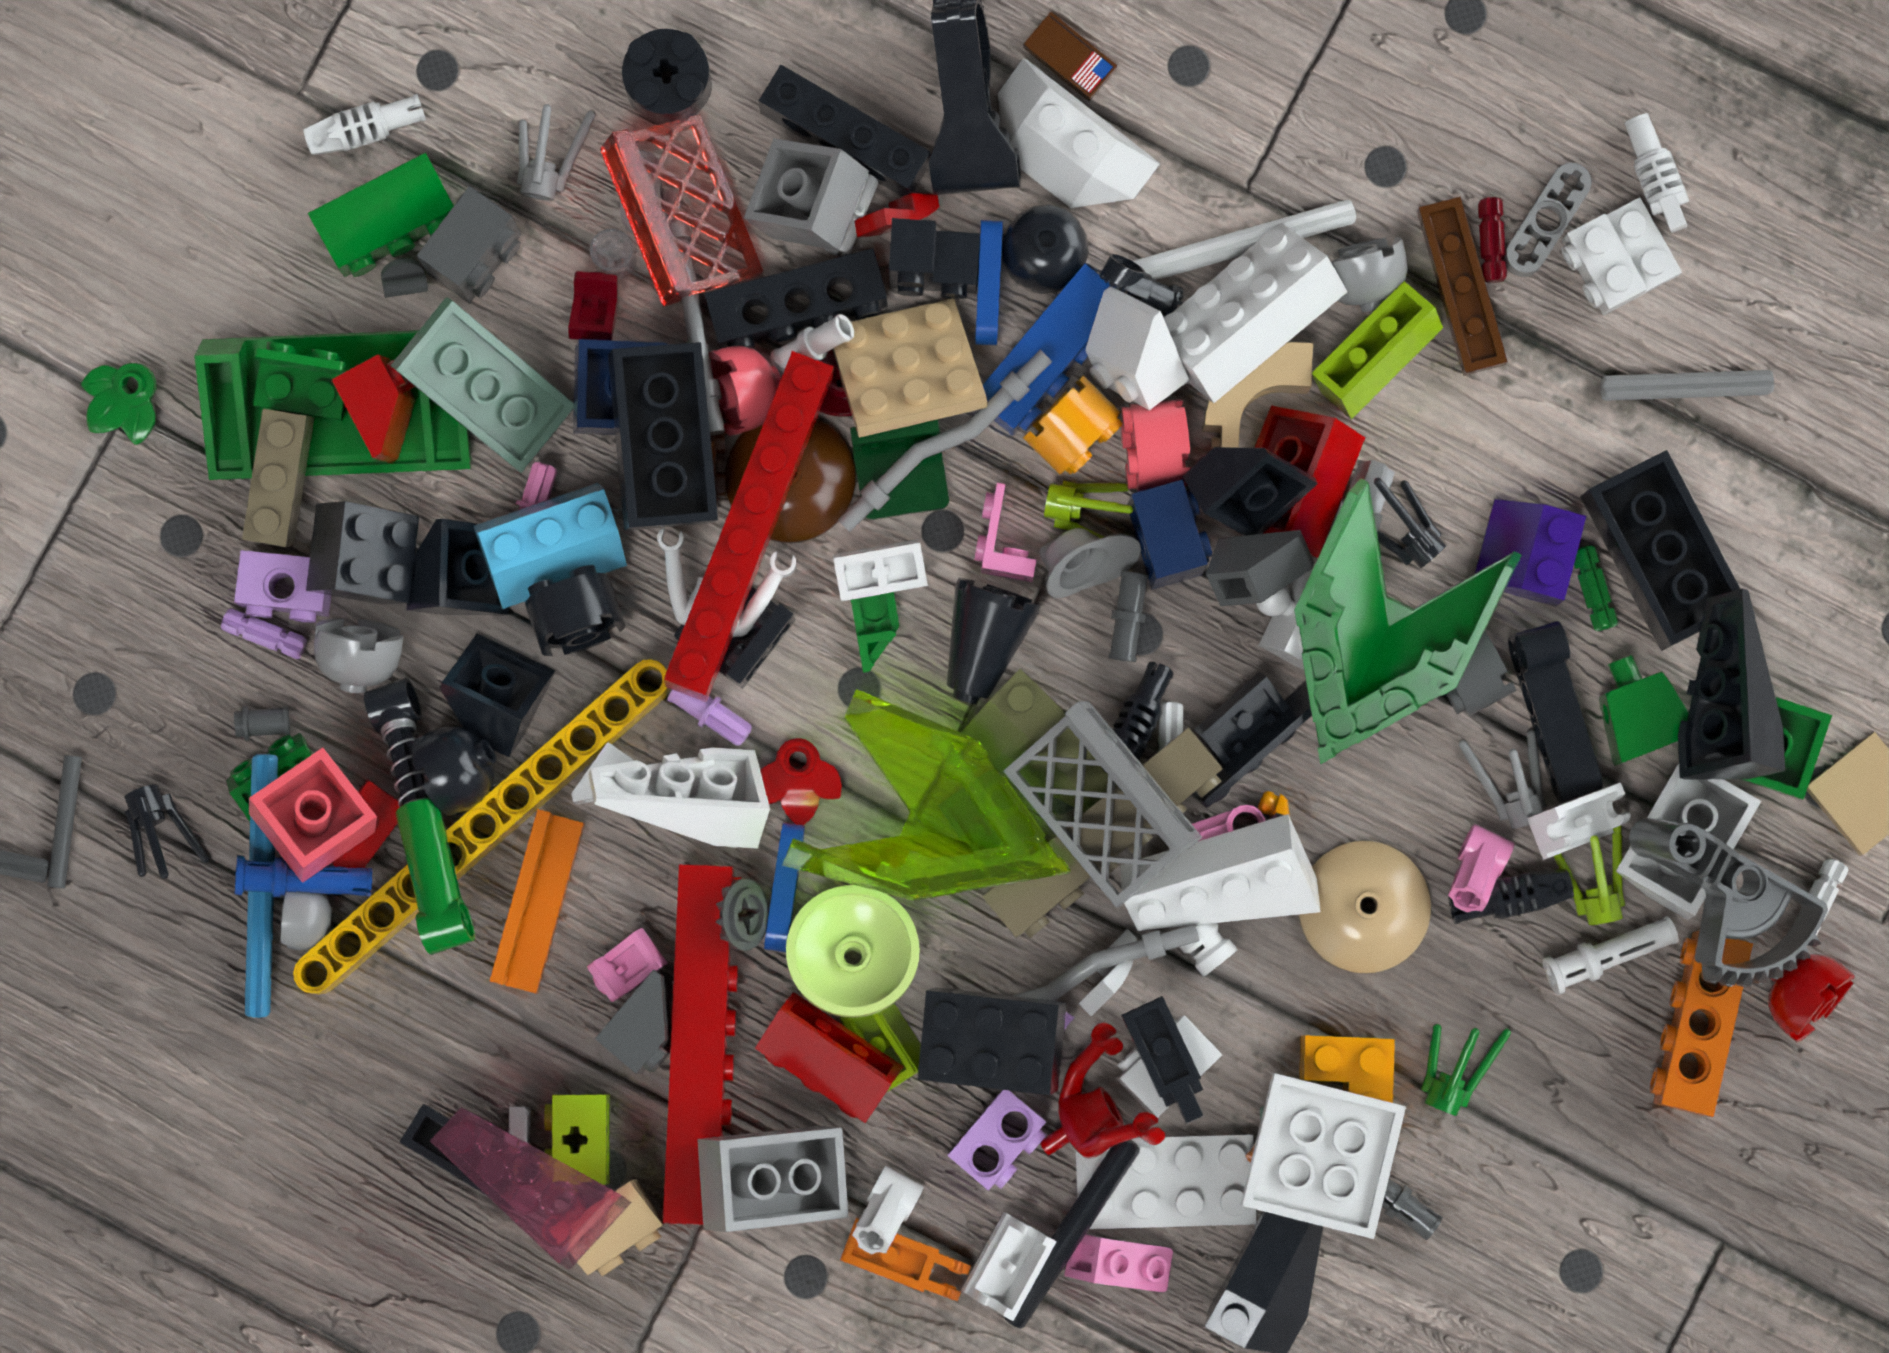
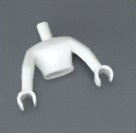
M663 527L658 532L657 541L660 548L665 552L666 578L670 601L676 620L685 626L703 578L698 577L696 587L688 599L680 550L684 545L683 533L680 531L679 541L676 545L672 547L666 546L663 543L665 527ZM777 551L772 554L770 558L771 569L748 602L745 610L742 611L732 637L744 636L752 629L769 604L782 578L791 576L796 569V558L794 555L791 567L781 571L775 567Z

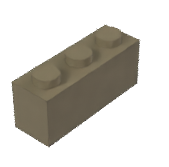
M271 409L262 410L242 540L283 547L294 546L315 417Z

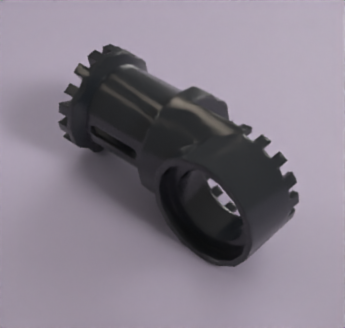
M1110 254L1099 275L1105 283H1108L1110 280V286L1113 287L1114 283L1117 284L1115 289L1119 290L1120 287H1123L1122 292L1125 293L1127 291V295L1161 311L1163 318L1178 308L1177 305H1182L1183 303L1180 301L1183 299L1182 293L1184 291L1182 287L1175 284L1166 286L1152 280L1151 275L1146 273L1141 266L1121 255Z

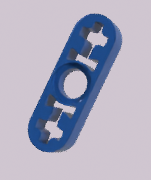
M981 220L975 345L997 346L1003 221Z
M782 824L764 950L786 953V943L792 923L805 826Z

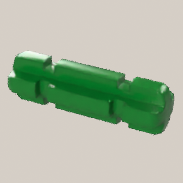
M1585 546L1578 548L1574 567L1575 569L1580 568L1581 574L1577 575L1587 609L1592 608L1593 614L1589 615L1593 629L1595 631H1604L1617 626L1619 620L1615 608H1610L1609 603L1612 602V597L1603 568L1598 569L1596 564L1600 562L1595 546Z

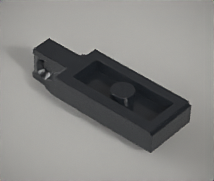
M1163 996L1122 1014L1121 1017L1159 1098L1162 1097L1165 1106L1168 1107L1176 1103L1186 1124L1204 1116L1194 1094L1203 1090L1199 1081L1201 1076Z

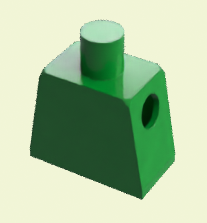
M1633 655L1608 664L1618 689L1601 695L1599 697V704L1614 766L1678 742L1681 720L1687 721L1689 712L1666 675L1661 671L1642 679Z

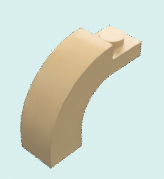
M1286 343L1215 403L1209 400L1203 418L1202 432L1219 433V438L1211 437L1210 450L1214 447L1239 448L1242 413L1256 399L1272 393L1308 394L1312 387L1313 343Z

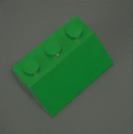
M425 152L308 212V215L343 276L347 277L352 274L353 277H359L373 270L377 266L376 261L389 254L392 257L401 256L415 247V241L428 234L432 236L454 205Z

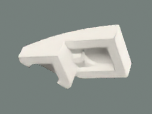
M1127 929L1108 949L1137 941V938ZM1133 960L1097 971L1103 979L1079 1003L1090 1016L1120 988L1128 976Z

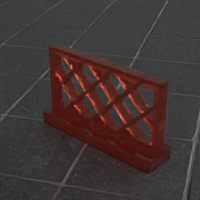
M700 114L629 132L628 128L612 132L600 148V151L663 307L679 303L683 297L754 278L764 272ZM692 129L698 143L695 154L673 143L678 132ZM669 135L668 140L663 138V136ZM649 141L663 149L657 164L641 157L636 143ZM668 153L690 164L684 179L662 168ZM695 167L711 175L714 183L711 193L689 183ZM657 177L679 188L672 204L656 195L653 186ZM684 192L706 203L700 218L678 208ZM711 207L727 215L730 225L726 233L705 222ZM673 217L695 228L688 244L673 236L669 227ZM700 231L722 242L715 258L694 247ZM727 246L742 253L747 264L746 268L736 270L721 262ZM689 256L711 267L706 279L691 282L685 267ZM716 271L722 273L721 275L714 276Z

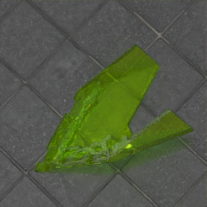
M858 689L854 692L844 719L909 810L900 836L818 849L793 838L782 866L912 901L1063 875L1071 872L1062 857L1058 858L1044 838L1045 833L1005 777L1002 778L988 758V752L979 740Z

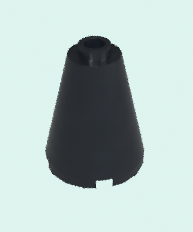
M958 578L954 594L946 685L954 689L952 695L954 698L977 704L979 698L988 699L1039 615L1041 604L1032 603L1030 598L987 584V586L979 588L974 586L975 580Z

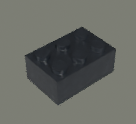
M938 987L926 990L917 1080L1051 1095L1057 1092L1067 1002Z

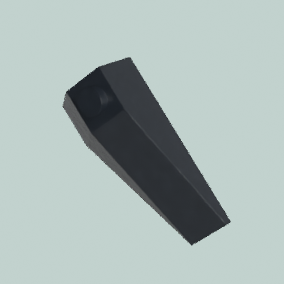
M1742 588L1709 597L1706 601L1696 651L1701 656L1696 680H1689L1687 694L1692 695L1687 721L1681 720L1678 732L1680 778L1684 780L1752 779L1785 771L1783 725L1749 591Z
M1263 1211L1210 1305L1205 1327L1245 1349L1271 1353H1288L1308 1317L1323 1226Z

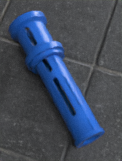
M237 855L234 895H242L244 891L270 892L273 897L285 896V892L349 894L371 897L373 870L372 868L326 866L302 883L282 857H275L274 861L246 860L244 855Z

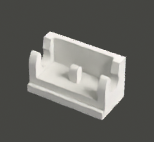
M919 539L833 554L841 601L928 586Z
M1621 782L1527 818L1543 860L1590 842V838L1593 835L1601 838L1614 833L1612 828L1627 823L1631 814L1624 812L1618 815L1615 813L1612 805L1613 801L1619 800L1625 794Z
M1003 1212L961 1291L979 1303L989 1306L1001 1315L1014 1321L1056 1241Z

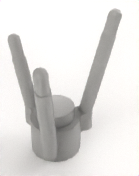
M549 104L543 106L535 160H530V165L527 121L523 119L519 121V174L517 184L521 185V195L539 200L553 201L556 191L564 192L566 178L594 119L595 114L593 111L586 113L558 173H555V164L545 161L551 106Z
M1533 730L1527 732L1531 786L1527 787L1517 750L1511 749L1509 756L1518 790L1506 794L1507 803L1500 796L1465 740H1461L1459 747L1496 806L1500 821L1509 819L1511 828L1517 829L1529 825L1527 818L1544 812L1543 808L1546 807V803L1542 793L1536 735Z

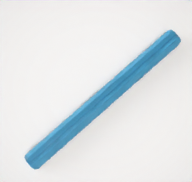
M257 754L253 756L251 796L277 779V756L272 754ZM250 816L249 860L274 861L275 847ZM248 891L245 1014L253 1018L267 1017L271 1008L274 897L270 892Z

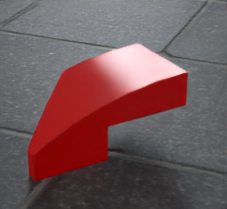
M911 193L889 202V208L880 209L854 220L857 237H873L891 232L892 218L921 220L929 216L940 207L938 195Z

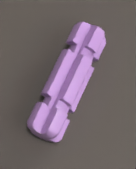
M228 609L222 619L221 629L235 636L242 634V638L276 652L280 649L281 653L289 657L300 659L306 648L307 639L304 636L291 631L285 633L286 630L253 616L247 618L245 613L235 609Z

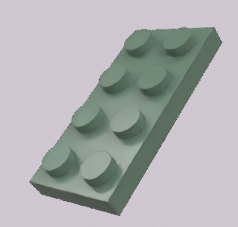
M448 297L443 300L390 365L520 473L523 472L574 408L572 401Z

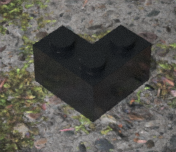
M892 218L889 288L898 289L897 293L904 296H922L924 290L941 291V297L948 299L967 298V293L976 294L980 233L936 231V221Z

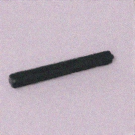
M1128 1140L1110 1148L1052 1236L1056 1244L1014 1321L1004 1316L1009 1324L1019 1329L1026 1326L1140 1153V1148L1134 1141Z

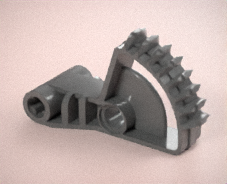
M1645 818L1636 822L1631 828L1629 835L1630 846L1638 856L1660 863L1687 880L1701 886L1706 892L1695 953V961L1702 965V979L1704 981L1714 984L1719 982L1720 985L1728 987L1735 986V984L1741 987H1748L1752 985V982L1762 985L1768 982V977L1773 979L1783 978V969L1789 971L1797 969L1796 958L1802 960L1811 958L1807 945L1814 947L1821 945L1816 933L1828 911V906L1824 901L1740 855L1716 836L1696 825ZM1741 872L1744 881L1742 887L1738 891L1736 887V879ZM1791 898L1801 904L1802 908L1793 926L1786 936L1771 950L1743 963H1722L1726 938L1748 939L1758 936L1775 925L1785 912Z

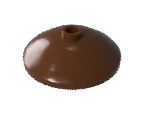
M817 419L797 469V476L792 482L771 536V541L801 543L815 539L828 532L839 522L838 519L848 510L855 489V467L851 453L841 436L819 419ZM763 425L743 432L729 453L725 472L726 493L731 506Z

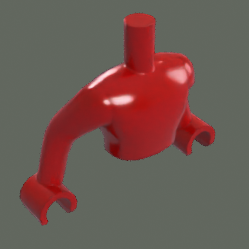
M1100 1023L1094 1027L1091 1033L1092 1042L1074 1059L1065 1074L1058 1099V1112L1062 1127L1040 1142L1042 1149L1049 1156L1068 1143H1071L1082 1157L1092 1159L1099 1157L1114 1145L1140 1137L1150 1145L1160 1144L1165 1139V1132L1161 1128L1153 1127L1149 1129L1157 1124L1159 1120L1152 1113H1139L1133 1123L1124 1125L1115 1102L1102 1086L1094 1091L1082 1094L1083 1081L1090 1067L1103 1053L1111 1056L1120 1053L1123 1049L1121 1040L1116 1037L1110 1038L1116 1034L1117 1030L1108 1023Z

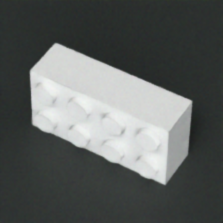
M1279 223L1272 230L1266 232L1258 242L1240 257L1230 262L1228 267L1211 281L1200 287L1193 296L1175 311L1165 316L1164 320L1189 378L1188 383L1215 403L1348 291L1327 255L1283 223Z

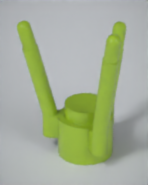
M1063 480L1062 485L1050 483L1044 517L1055 519L1054 528L1064 530L1083 528L1101 539L1105 536L1071 521V518L1080 519L1082 507L1127 514L1133 512V507L1116 502L1084 498L1083 493L1127 492L1129 490L1126 483H1074Z
M1622 825L1613 828L1612 885H1607L1599 838L1596 835L1590 838L1597 887L1585 890L1587 898L1583 897L1562 853L1553 856L1559 869H1566L1569 872L1577 915H1586L1589 926L1623 919L1621 907L1626 905L1623 896L1622 876L1616 872L1622 861Z

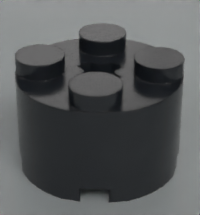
M657 29L634 39L630 43L623 60L622 78L631 106L641 116L658 126H679L695 118L698 115L697 113L707 103L712 91V78L708 60L696 39L687 32L674 29ZM663 73H672L671 83L663 84L661 79Z
M594 565L579 567L570 572V578L556 583L549 579L539 581L528 587L530 597L525 601V607L542 655L553 656L551 648L562 647L564 655L580 652L611 639L609 630L615 626L619 632L624 630L625 622L609 576L605 573H597Z

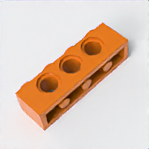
M1695 931L1692 933L1691 939L1685 938L1682 945L1680 963L1685 964L1681 982L1675 981L1672 988L1670 1006L1675 1007L1671 1025L1665 1024L1662 1031L1660 1050H1664L1665 1054L1662 1067H1656L1652 1074L1650 1093L1655 1094L1653 1104L1704 1117H1714L1743 987L1736 984L1732 987L1723 986L1719 982L1712 992H1708L1701 987L1699 975L1702 971V965L1695 961L1699 931ZM1726 938L1722 963L1736 964L1749 961L1754 943ZM1696 1010L1702 1011L1708 1018V1028L1702 1035L1695 1034L1689 1026V1018ZM1687 1053L1692 1054L1698 1061V1071L1690 1079L1684 1077L1679 1070L1680 1059Z

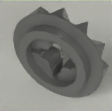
M749 879L733 880L731 886L722 888L723 900L716 903L720 910V917L715 923L722 926L720 939L728 941L730 949L748 951L755 948L762 941L766 933L769 916L768 902L762 888L756 882ZM742 910H747V913L738 918V913Z

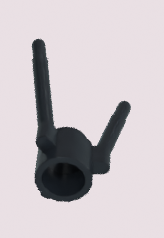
M1377 477L1374 479L1375 486L1410 530L1400 539L1406 545L1404 548L1380 531L1377 532L1378 542L1396 554L1406 566L1414 561L1421 569L1446 547L1439 538L1442 533L1430 520L1408 481H1401L1400 486L1420 520L1419 524L1416 523L1383 480Z
M153 784L138 788L124 796L128 806L125 815L130 825L134 858L136 860L137 873L140 877L146 875L140 829H145L160 877L166 879L169 876L154 827L166 820L165 812L170 816L203 863L209 862L208 854L176 809L171 794L161 796L158 785Z

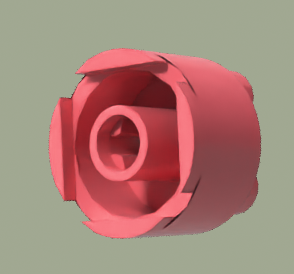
M1182 399L1161 401L1151 410L1137 403L1121 408L1123 424L1120 427L1122 448L1126 449L1127 454L1125 474L1128 490L1137 489V491H1144L1182 479L1184 486L1188 487L1182 477L1191 469V467H1186L1185 460H1188V454H1190V441L1185 407H1182Z

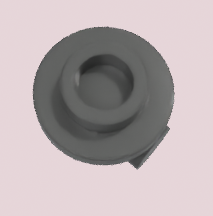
M399 258L388 263L381 271L385 298L428 292L424 268L416 260Z

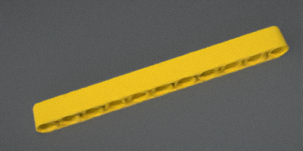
M652 659L642 660L634 665L489 792L480 803L471 808L446 830L449 845L455 844L459 846L462 852L460 863L454 867L457 880L590 765L607 742L610 744L615 743L666 698L671 689L665 687L664 680L659 689L654 692H644L639 687L640 677L649 670L658 671L662 674V679H664L667 672L664 665ZM615 699H622L629 704L628 715L621 721H610L606 716L608 704ZM582 728L592 729L596 735L595 744L586 751L576 750L573 745L575 733ZM549 757L559 758L562 762V772L554 780H545L540 775V766ZM516 786L526 787L529 793L528 803L521 809L514 810L509 808L506 799L508 792ZM484 815L492 816L496 826L494 833L486 839L477 838L473 830L475 821ZM408 864L298 960L294 967L293 976L296 985L302 991L318 995L330 992L416 917L417 912H419L416 898H412L407 891V882L411 878ZM382 903H389L394 909V920L387 927L380 928L374 921V910ZM354 932L360 938V950L356 955L346 957L340 950V942L344 935ZM321 962L327 969V977L323 984L313 987L307 980V969L311 964Z

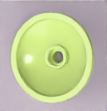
M862 885L835 887L812 898L796 915L787 937V965L790 976L799 992L817 1008L841 1017L869 1016L893 1005L911 985L919 963L920 948L918 934L907 911L888 894ZM850 951H856L862 958L857 964H849L845 960V955Z

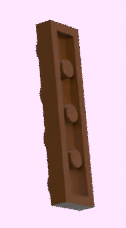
M1461 196L1419 207L1417 210L1418 218L1463 376L1506 365L1508 362Z

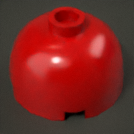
M1818 953L1809 954L1811 958L1796 960L1797 969L1792 971L1783 969V978H1769L1774 982L1768 994L1769 1011L1775 1023L1796 1043L1805 1039L1815 1030L1810 1022L1813 1021L1815 1023L1823 1016L1826 1019L1853 985L1851 980L1855 978V975L1830 956Z

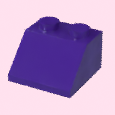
M1495 499L1474 574L1515 551L1522 554L1504 593L1555 607L1565 600L1587 516L1545 504Z

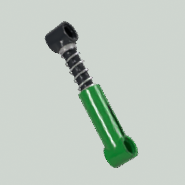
M404 678L366 691L364 693V703L372 726L376 732L382 734L384 743L389 745L386 755L393 762L390 772L397 778L394 789L401 795L398 802L400 808L396 811V817L419 911L416 914L417 929L429 955H434L474 941L475 930L468 908L461 897L441 811L428 798L422 786L425 783L423 777L426 775L425 771L422 769L416 771L413 764L411 749L413 741L417 739L414 738L417 720L422 718V711L415 688L408 678Z

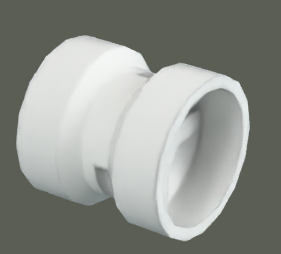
M1217 923L1196 925L1200 941L1180 947L1184 953H1190L1196 960L1195 967L1203 977L1238 950L1230 939H1224L1219 934Z

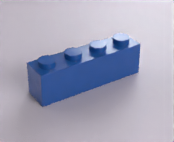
M1087 264L1080 268L983 384L988 402L1002 388L1000 382L1012 371L1016 374L1040 349L1052 360V363L1028 386L1030 391L1019 402L1014 400L994 420L1012 436L1020 428L1027 432L1042 414V411L1037 407L1046 396L1049 395L1054 399L1067 385L1070 378L1065 374L1072 365L1077 362L1082 366L1089 359L1085 349L1103 292L1110 285L1109 282L1105 283L1099 274Z

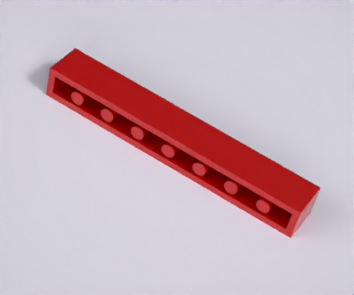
M794 351L791 352L663 679L665 687L704 702L708 701L833 380L834 366Z
M679 864L663 1223L703 1225L697 1139L723 1136V1126H731L732 1099H724L725 1081H733L734 1054H726L727 1036L735 1037L736 1010H728L729 992H737L738 965H730L731 949L728 941L720 939L722 926L715 923L720 917V910L716 903L723 900L722 888L731 886L733 880L742 879V877H734V868L732 866Z

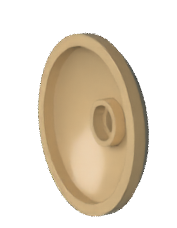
M1355 841L1328 851L1314 863L1312 868L1317 877L1321 912L1299 914V920L1307 941L1324 960L1346 971L1375 973L1400 964L1418 948L1429 926L1431 900L1422 873L1405 854L1383 843ZM1364 897L1373 899L1376 904L1375 911L1372 914H1366L1360 908V902Z

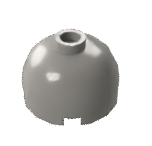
M1395 237L1392 246H1388L1386 238H1380L1338 249L1340 258L1331 261L1348 291L1337 301L1345 305H1360L1362 312L1374 311L1405 281L1408 270L1407 256L1403 240L1400 237Z
M344 618L327 619L316 623L314 639L315 660L319 670L326 677L340 683L341 690L350 693H364L367 690V686L382 683L390 678L397 669L403 644V635H400L398 628L358 619V625L344 626Z

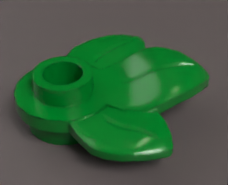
M128 363L119 369L107 365L92 369L81 383L83 389L94 397L86 413L89 431L92 433H107L121 427L134 445L141 444L151 433L157 417L151 401L156 391L154 374L147 366L140 363ZM131 377H134L138 382V389L135 393H132L127 386V382Z

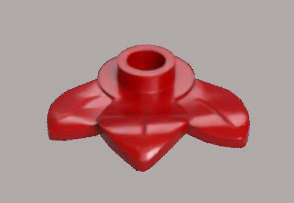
M794 738L786 741L779 748L776 761L764 766L760 770L768 803L773 804L780 801L786 815L796 825L804 826L812 819L819 806L820 798L829 800L841 798L842 784L838 771L834 766L820 760L817 748L806 739ZM794 753H803L807 758L806 765L800 769L793 768L790 765L791 756Z

